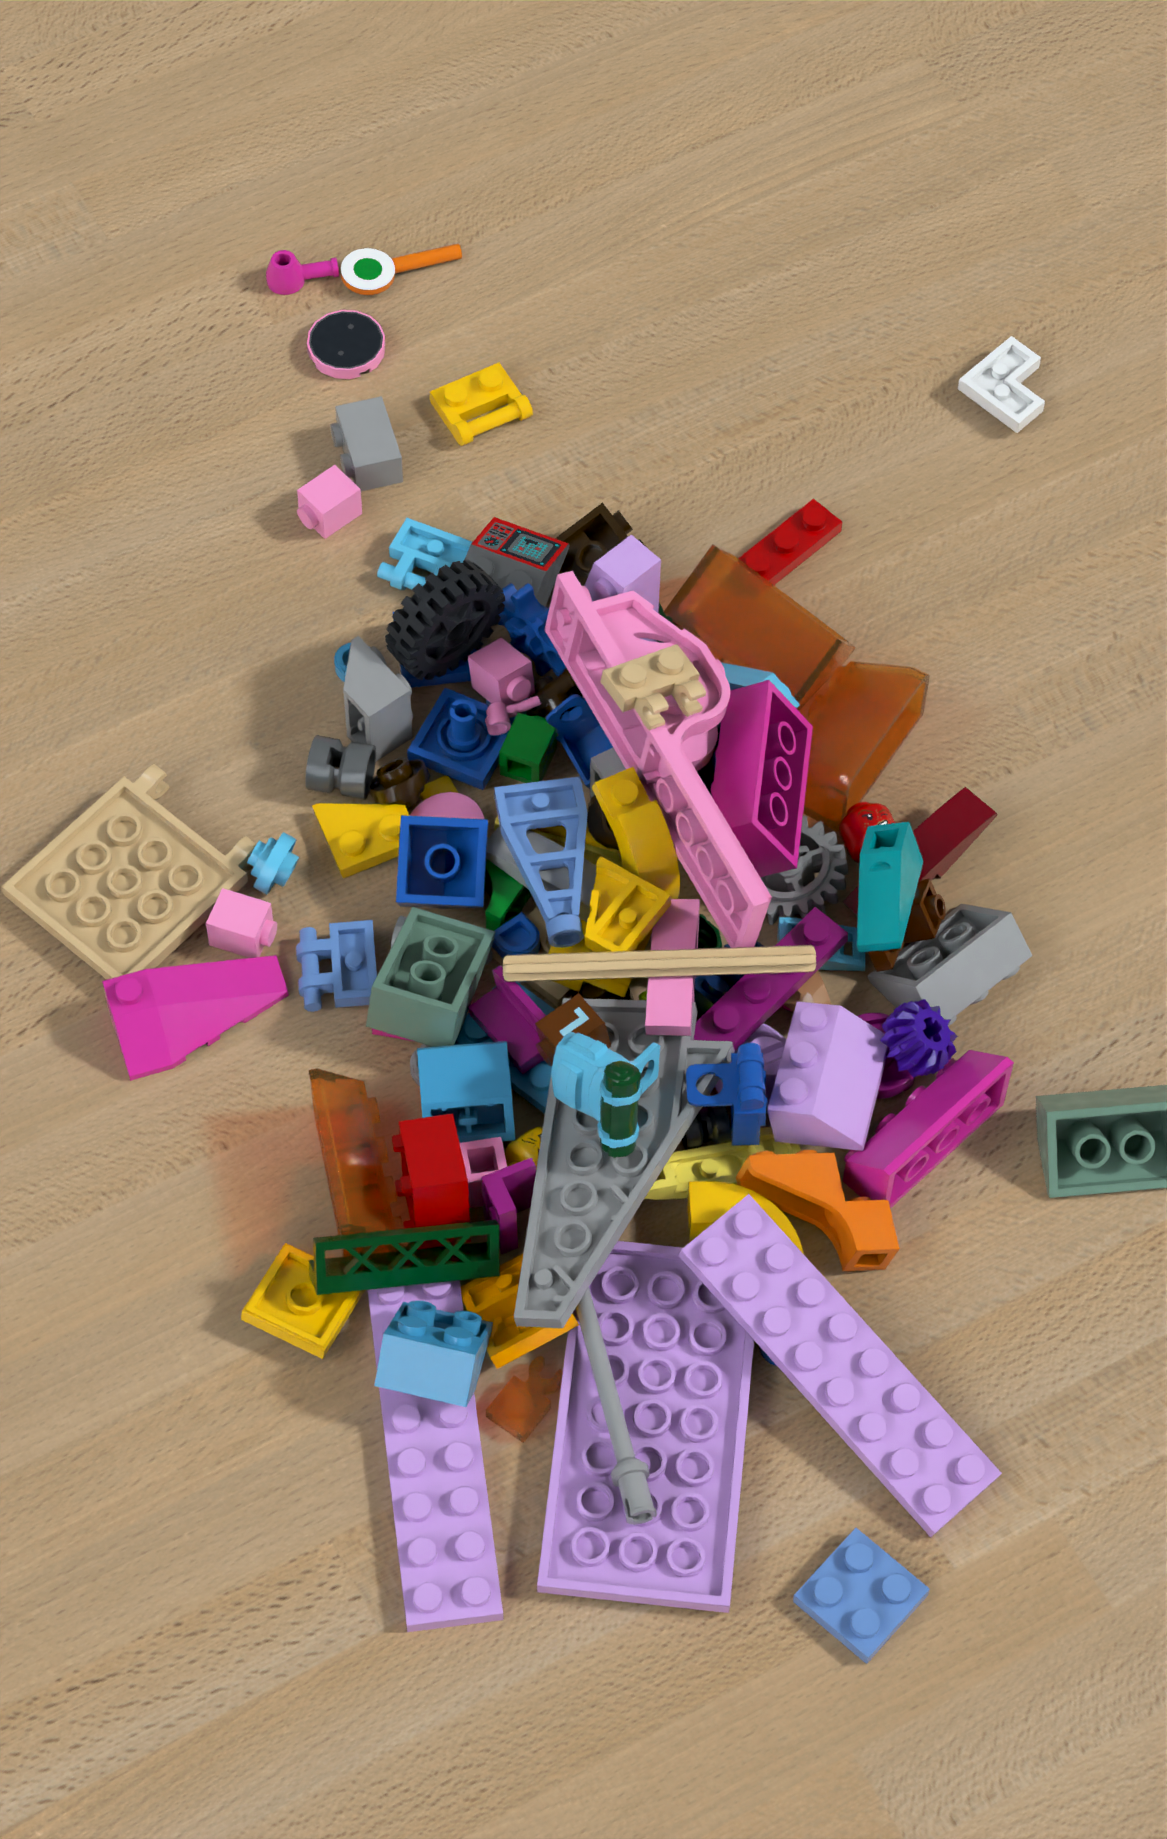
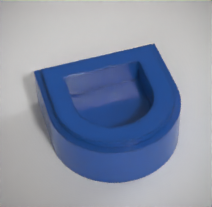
M523 912L494 930L496 933L491 947L503 959L506 955L538 954L540 951L539 931Z

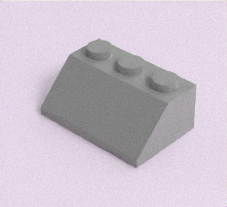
M960 904L942 920L934 939L911 942L899 952L892 970L880 972L874 970L867 977L870 983L895 1007L904 1002H915L923 999L929 1003L930 1007L940 1006L941 1016L944 1019H951L948 1025L950 1026L956 1021V1015L969 1005L978 1003L986 998L989 993L988 990L1001 980L1014 976L1020 970V965L1033 955L1011 912Z

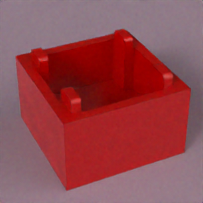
M453 1113L398 1121L399 1134L392 1136V1145L394 1152H400L402 1177L395 1181V1190L398 1197L405 1196L410 1220L403 1222V1229L470 1222L468 1178ZM471 1236L466 1240L465 1243L471 1242ZM446 1238V1239H448L450 1242H452L454 1238ZM426 1240L417 1250L444 1245L438 1240Z

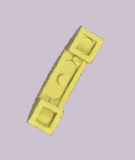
M770 1126L760 1128L759 1145L732 1146V1142L673 1152L644 1199L669 1200L687 1198L688 1183L695 1181H719L737 1185L736 1175L749 1155L761 1151H772L775 1154H795L801 1151L799 1144L775 1142L772 1127Z

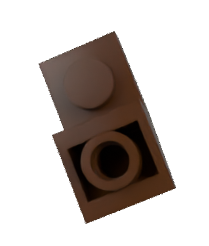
M930 878L923 879L917 884L902 947L887 951L868 952L876 972L893 969L904 943L934 939L936 937L940 924L945 918L946 907L942 896L936 893Z

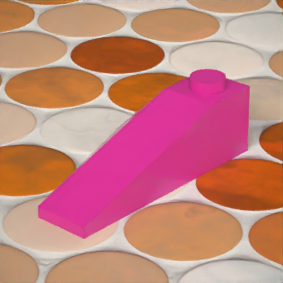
M276 955L144 969L102 981L107 1006L130 1081L177 1067L186 1061L185 1056L204 1044L210 1046L220 1039L221 1033L239 1022H248L289 996Z

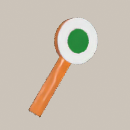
M453 244L391 259L380 250L371 248L358 249L348 254L342 261L341 279L344 285L355 293L375 295L384 292L392 285L396 273L462 259V251L459 244Z

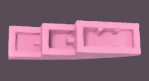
M671 899V906L652 928L650 950L698 949L700 899ZM696 976L648 977L645 1019L646 1035L691 1036Z

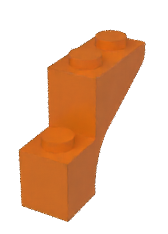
M802 1150L795 1154H775L772 1151H761L749 1155L736 1175L737 1185L757 1192L775 1204L780 1210L807 1221L822 1230L831 1240L838 1253L842 1271L885 1270L900 1249L888 1200H871L869 1197H856L845 1201L835 1153H818L815 1150Z

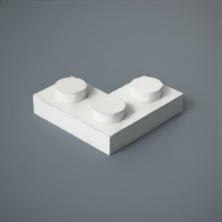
M1011 336L959 379L958 390L1018 433L1041 414L1044 409L1045 401L1021 384L1039 368L1041 357Z

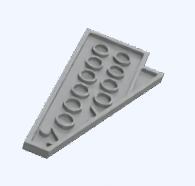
M563 998L562 1004L571 998ZM584 999L605 1022L611 1047L608 1049L622 1055L629 1061H634L653 1042L660 1045L658 1077L638 1100L637 1122L640 1129L633 1153L626 1157L614 1158L608 1156V1153L602 1149L597 1131L598 1121L594 1117L573 1109L554 1097L551 1076L514 1311L516 1326L563 1328L702 1108V1106H692L687 1101V1068L694 1064L730 1063L731 1053H734L732 1041L694 1040L697 1018L695 1002H693L691 1036L646 1035L647 1000ZM647 1062L642 1070L641 1079L647 1071L649 1062ZM712 1074L701 1076L696 1082L697 1090L701 1094L709 1096L720 1078Z

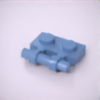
M373 920L329 923L330 938L317 939V931L312 927L301 929L299 931L300 943L296 945V957L302 966V977L298 980L300 996L304 997L305 1010L310 1012L320 1010L322 1008L321 996L324 993L333 992L335 1008L369 1005L372 985L377 977ZM332 958V972L320 973L319 962L322 959Z

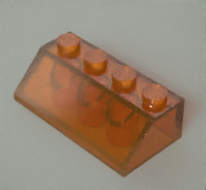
M318 1068L308 1070L313 1113L338 1235L404 1229L401 1216L393 1217L390 1203L397 1202V1195L393 1176L384 1177L382 1164L388 1163L389 1158L385 1137H376L373 1124L381 1123L376 1097H367L364 1081ZM391 1244L379 1245L372 1254L398 1250ZM357 1247L356 1249L361 1251L363 1247ZM341 1249L342 1257L353 1256L346 1249Z

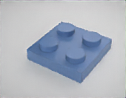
M855 1528L794 1594L793 1602L867 1664L925 1600L930 1589L859 1529Z

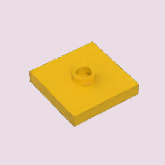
M285 1243L243 1308L241 1320L324 1359L365 1290L317 1295L309 1278V1260H314V1256Z

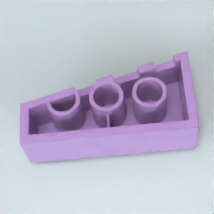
M633 535L628 536L594 562L585 583L592 602L635 591L654 605L653 610L658 613L661 559ZM640 638V639L647 640V641H651V642H657V640H654V639Z

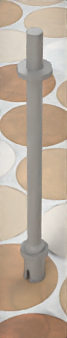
M588 1287L576 1306V1312L617 1464L611 1472L613 1485L619 1487L627 1523L633 1525L651 1521L652 1517L657 1515L646 1480L649 1477V1469L645 1462L635 1458Z

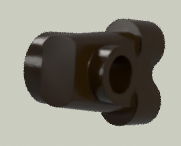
M565 668L563 673L555 679L552 676H547L539 680L534 685L535 693L529 698L538 696L541 705L532 709L537 716L546 718L552 710L570 696L575 694L583 695L568 669ZM576 706L571 707V708L565 710V711L561 714L560 719L562 718V715H563L565 712L571 711V710L574 709Z

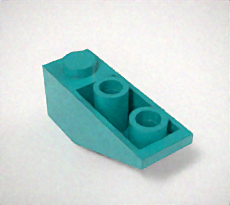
M909 822L867 827L860 852L857 920V948L859 952L887 951L902 947L923 865V858Z

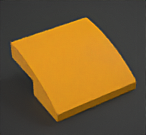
M523 1254L500 1265V1276L476 1278L460 1287L462 1301L467 1311L480 1315L482 1320L493 1322L487 1352L496 1369L579 1326L573 1313L563 1328L516 1326L514 1311Z

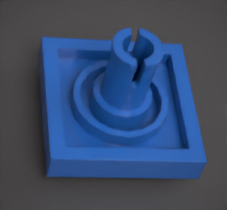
M444 688L409 746L407 759L409 761L423 760L429 769L484 790L499 764V751L509 731L501 735H490L485 722L487 717L486 711L490 705ZM515 717L509 718L511 726Z

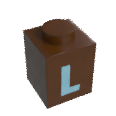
M579 993L535 1023L540 1039L536 1047L549 1066L553 1065L558 1043L569 1032L586 1035L604 1043L608 1048L611 1047L605 1022Z

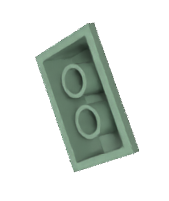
M1167 1085L1036 1096L1037 1141L1049 1198L1167 1188Z

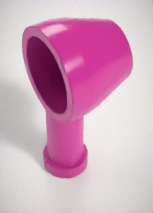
M287 250L275 252L266 270V281L269 289L280 295L296 293L303 287L307 279L327 276L339 277L336 257L330 258L328 261L301 264L295 255Z

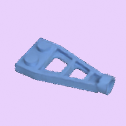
M580 776L494 787V799L501 834L546 923L549 944L554 947L563 948L579 943L584 938L579 910L588 815ZM561 825L566 829L565 847L562 851L536 853L526 836L527 830ZM567 867L569 888L547 892L539 870Z

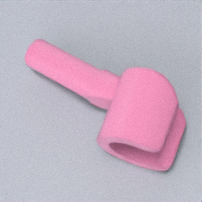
M538 696L509 706L501 702L490 704L487 708V717L485 719L488 733L490 735H501L509 731L511 728L509 718L515 717L518 712L522 713L540 706L541 703Z

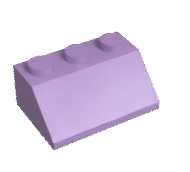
M797 1002L767 1109L775 1142L863 1151L889 1047L880 1041L885 1033L840 1005Z

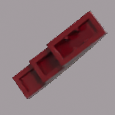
M964 787L913 831L923 858L919 881L929 878L932 881L936 875L941 878L997 817L998 814L968 788ZM859 885L843 901L844 905L856 916H858Z

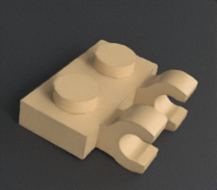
M678 644L602 671L600 681L621 711L625 712L634 708L645 727L649 730L665 725L666 721L660 715V712L668 710L669 705L664 697L672 695L682 713L688 717L702 711L703 707L697 699L706 696L705 688L698 681L700 673Z

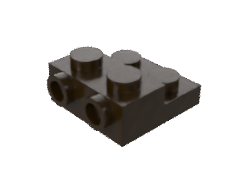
M602 502L555 538L570 545L559 574L573 571L581 586H585L594 562L628 537L627 534L633 530L619 510L612 515Z

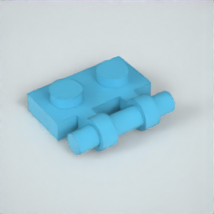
M406 518L389 546L390 557L399 560L396 566L382 562L379 566L377 577L390 581L392 587L402 591L405 588L412 590L418 583L423 586L426 583L425 577L412 573L415 567L433 572L437 576L439 568L445 565L450 568L452 562L456 561L463 563L472 541Z

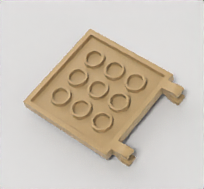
M155 764L148 767L134 783L125 776L121 778L1 886L5 897L107 980L144 969L156 968L208 920L222 888L238 892L248 882L246 872L253 869V866L248 864L247 861L256 843L247 836L239 840L229 853L223 855L155 801V799L160 798L169 789V785L163 781L167 774Z

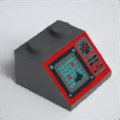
M493 517L471 543L465 560L474 562L481 567L501 589L512 583L518 591L529 583L534 589L536 599L540 604L546 606L570 545Z

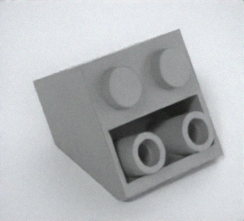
M359 636L351 640L343 687L347 737L353 742L375 745L376 761L413 738V712L410 700L412 689L408 681L401 674L395 675L387 667L383 655L376 647H369Z

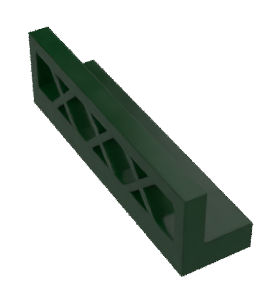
M495 1219L313 1238L314 1260H309V1278L317 1295L500 1276L499 1224ZM487 1234V1242L464 1244L470 1236ZM446 1238H454V1239H453L452 1242H450V1241H449L448 1239H446ZM426 1240H438L444 1245L443 1247L417 1250ZM410 1242L406 1247L403 1244H401ZM391 1244L398 1250L372 1254L379 1245ZM363 1247L361 1251H358L356 1248ZM346 1249L353 1256L325 1258V1251Z

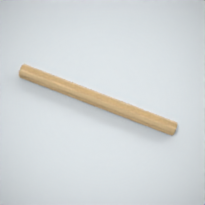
M812 945L506 955L503 959V976L507 982L813 972L816 968V951Z

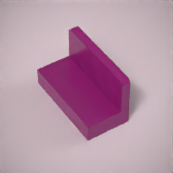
M499 965L492 970L496 987L468 1006L473 1020L493 1042L507 1041L508 1059L522 1074H525L544 1060L536 1047L540 1039L535 1023L546 1015L516 982L505 981L503 968Z
M532 1158L481 1177L484 1219H496L499 1224V1251L501 1255L518 1248L517 1213L531 1207L536 1176V1166Z

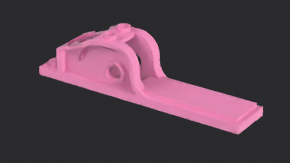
M573 571L558 574L545 632L626 769L634 767L650 801L657 800L670 831L676 855L731 948L754 947L772 896L697 773L698 770L710 761L718 738L717 725L723 719L730 699V685L722 663L714 658L704 642L685 628L680 630L653 610L654 605L635 591L592 602L589 590L585 586H581ZM640 638L654 639L665 643L651 642ZM678 644L700 673L698 681L705 688L706 696L697 699L703 709L701 712L687 717L682 713L672 695L664 697L669 705L668 710L660 712V715L666 721L665 725L649 730L645 727L634 708L625 712L621 711L600 682L602 671Z

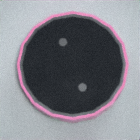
M339 310L328 313L315 321L308 332L307 351L310 360L312 359L315 367L321 373L333 378L353 379L361 377V372H365L368 369L371 372L378 367L385 354V335L381 325L370 315L355 310Z

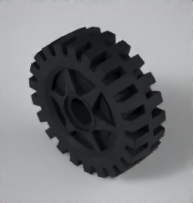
M464 560L463 563L460 561L452 562L450 568L447 565L439 568L437 576L432 572L425 577L426 583L423 586L418 583L412 589L415 594L412 597L406 596L401 602L404 606L403 609L395 610L392 616L395 621L388 624L387 631L389 634L385 636L387 649L417 679L423 680L425 678L426 680H432L435 675L438 678L444 676L447 669L455 670L459 667L460 660L466 662L473 649L478 651L484 645L482 639L489 638L494 630L491 626L498 625L501 619L499 614L504 612L505 607L502 603L505 601V595L502 593L503 590L481 567L469 560Z

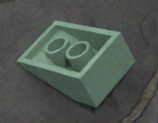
M412 907L372 985L366 1027L416 1041L430 1047L454 1045L469 1010L468 1006L471 1005L496 932Z

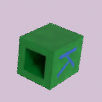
M518 712L499 751L500 775L523 783L542 781L557 750V729L548 724L543 717L529 716Z

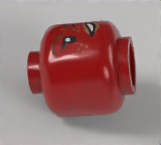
M869 802L856 803L848 809L847 815L840 822L839 834L854 862L860 863V852L868 826L896 823L885 805Z

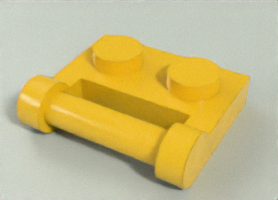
M500 362L430 391L431 404L460 446L473 442V437L518 418L522 421L533 416L530 401L524 394L520 393ZM508 404V405L505 406V407H502V408H500V409H498V410H495V411H493V412H491V413H488V414H486V415H483V416H481V417H479V418H476V419H474V420H472V421L466 422V421H468V420H470V419H473V418H475V417H477V416H480V415H482V414H485V413H487V412H489V411H492V410H494V409H496V408H499V407H501V406H503V405Z

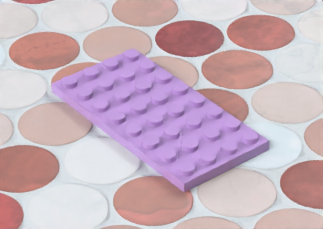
M617 1241L589 1286L635 1458L648 1465L649 1477L646 1480L657 1515L646 1523L635 1525L627 1523L619 1487L613 1485L611 1472L616 1466L617 1460L575 1308L573 1314L579 1326L569 1330L567 1334L537 1582V1592L729 1613L754 1340L678 1256L682 1247Z

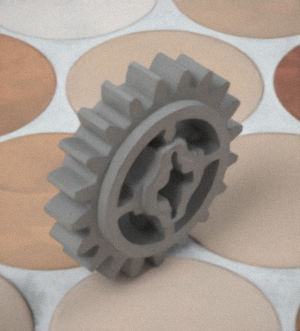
M803 815L797 868L760 877L772 896L767 910L770 925H773L779 916L794 918L795 915H800L801 919H803L814 907L826 914L824 901L837 904L839 902L837 890L846 889L844 875L848 874L847 860H845L844 845H837V836L834 831L825 834L823 822L820 821L812 828H809L807 816ZM817 872H818L819 874H818V876L815 878V877H814V873H817Z

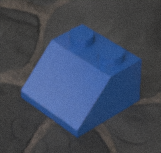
M401 815L396 903L400 907L437 909L484 907L489 820Z

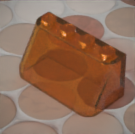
M712 544L664 610V613L674 619L671 622L680 630L685 628L704 642L714 658L718 659L721 663L726 659L733 665L773 672L789 688L792 696L800 704L796 708L798 711L847 661L856 648L742 560Z
M850 661L846 666L839 665L831 677L830 688L825 695L818 694L815 697L808 711L809 717L806 719L813 726L803 814L818 822L821 821L824 825L839 832L840 822L847 815L848 809L854 804L862 802L923 716L930 679L929 674L910 666Z

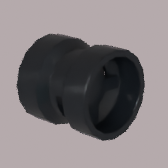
M703 1106L682 1138L685 1150L699 1148L703 1143L710 1141L715 1144L731 1142V1126L726 1106Z

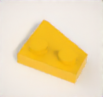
M317 803L312 805L343 879L399 856L401 815L410 816L405 805Z
M600 856L596 863V877L594 889L591 893L589 918H587L584 935L585 946L595 952L635 951L671 906V894Z

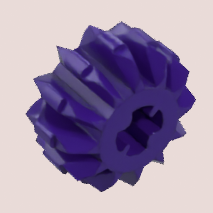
M925 999L915 1002H904L896 1007L894 1012L881 1024L885 1035L880 1041L887 1045L890 1050L886 1058L894 1057L897 1061L898 1071L908 1070L913 1078L923 1075L927 1076L930 1073L935 1074L943 1069L944 1065L957 1052L953 1041L958 1036L948 1027L951 1019H944L941 1016L940 1006L930 1007Z

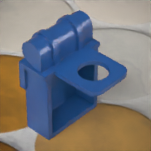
M575 694L552 710L546 716V721L557 729L559 736L556 739L562 743L585 786L590 789L591 758L613 748L585 698ZM576 706V707H575L574 709H572L571 711L565 712V713L562 715V718L560 719L561 714H562L565 710H567V709H569V708H571V707Z
M756 1043L740 1045L738 1053H731V1063L694 1064L689 1066L686 1070L688 1103L696 1107L730 1106L732 1146L759 1145L760 1126H765L767 1113V1097H765L766 1071H764L761 1046ZM706 1074L716 1075L721 1079L723 1088L716 1095L706 1096L697 1090V1080Z

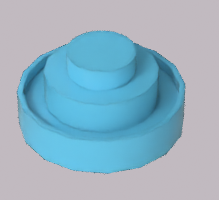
M283 832L278 840L270 837L266 844L260 840L258 841L247 861L248 864L253 866L251 875L257 878L253 888L267 895L274 883L281 887L285 886L299 860V856L291 853L297 841L296 838Z

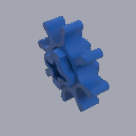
M512 583L508 584L502 589V593L505 595V601L502 603L505 607L504 612L499 614L501 619L498 625H502L508 630L511 638L510 644L520 653L528 655L534 661L536 672L540 676L545 675L551 669L559 676L563 673L566 666L545 632L549 608L540 604L534 595L533 587L529 583L518 591Z

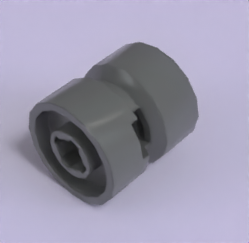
M316 735L312 741L307 760L306 788L325 793H331L335 788H338L342 796L366 800L369 795L368 785L373 780L375 772V745L352 741L345 747L340 739Z

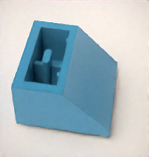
M507 1041L417 1048L422 1118L453 1113L459 1143L501 1137L502 1142L515 1141Z
M426 1301L403 1302L383 1334L374 1386L467 1407L477 1386L493 1322L482 1320L480 1315L469 1311L450 1313L437 1310L435 1305Z

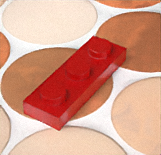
M813 498L728 566V576L754 598L758 599L842 531L843 522Z

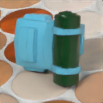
M569 1032L556 1047L551 1071L554 1097L569 1107L594 1117L598 1121L597 1131L600 1137V1144L602 1149L608 1153V1156L614 1158L626 1157L633 1153L636 1147V1140L640 1129L637 1122L638 1100L658 1077L660 1045L653 1042L634 1061L627 1060L622 1055L608 1049L604 1043L580 1033ZM647 1062H649L647 1071L641 1079L642 1070Z

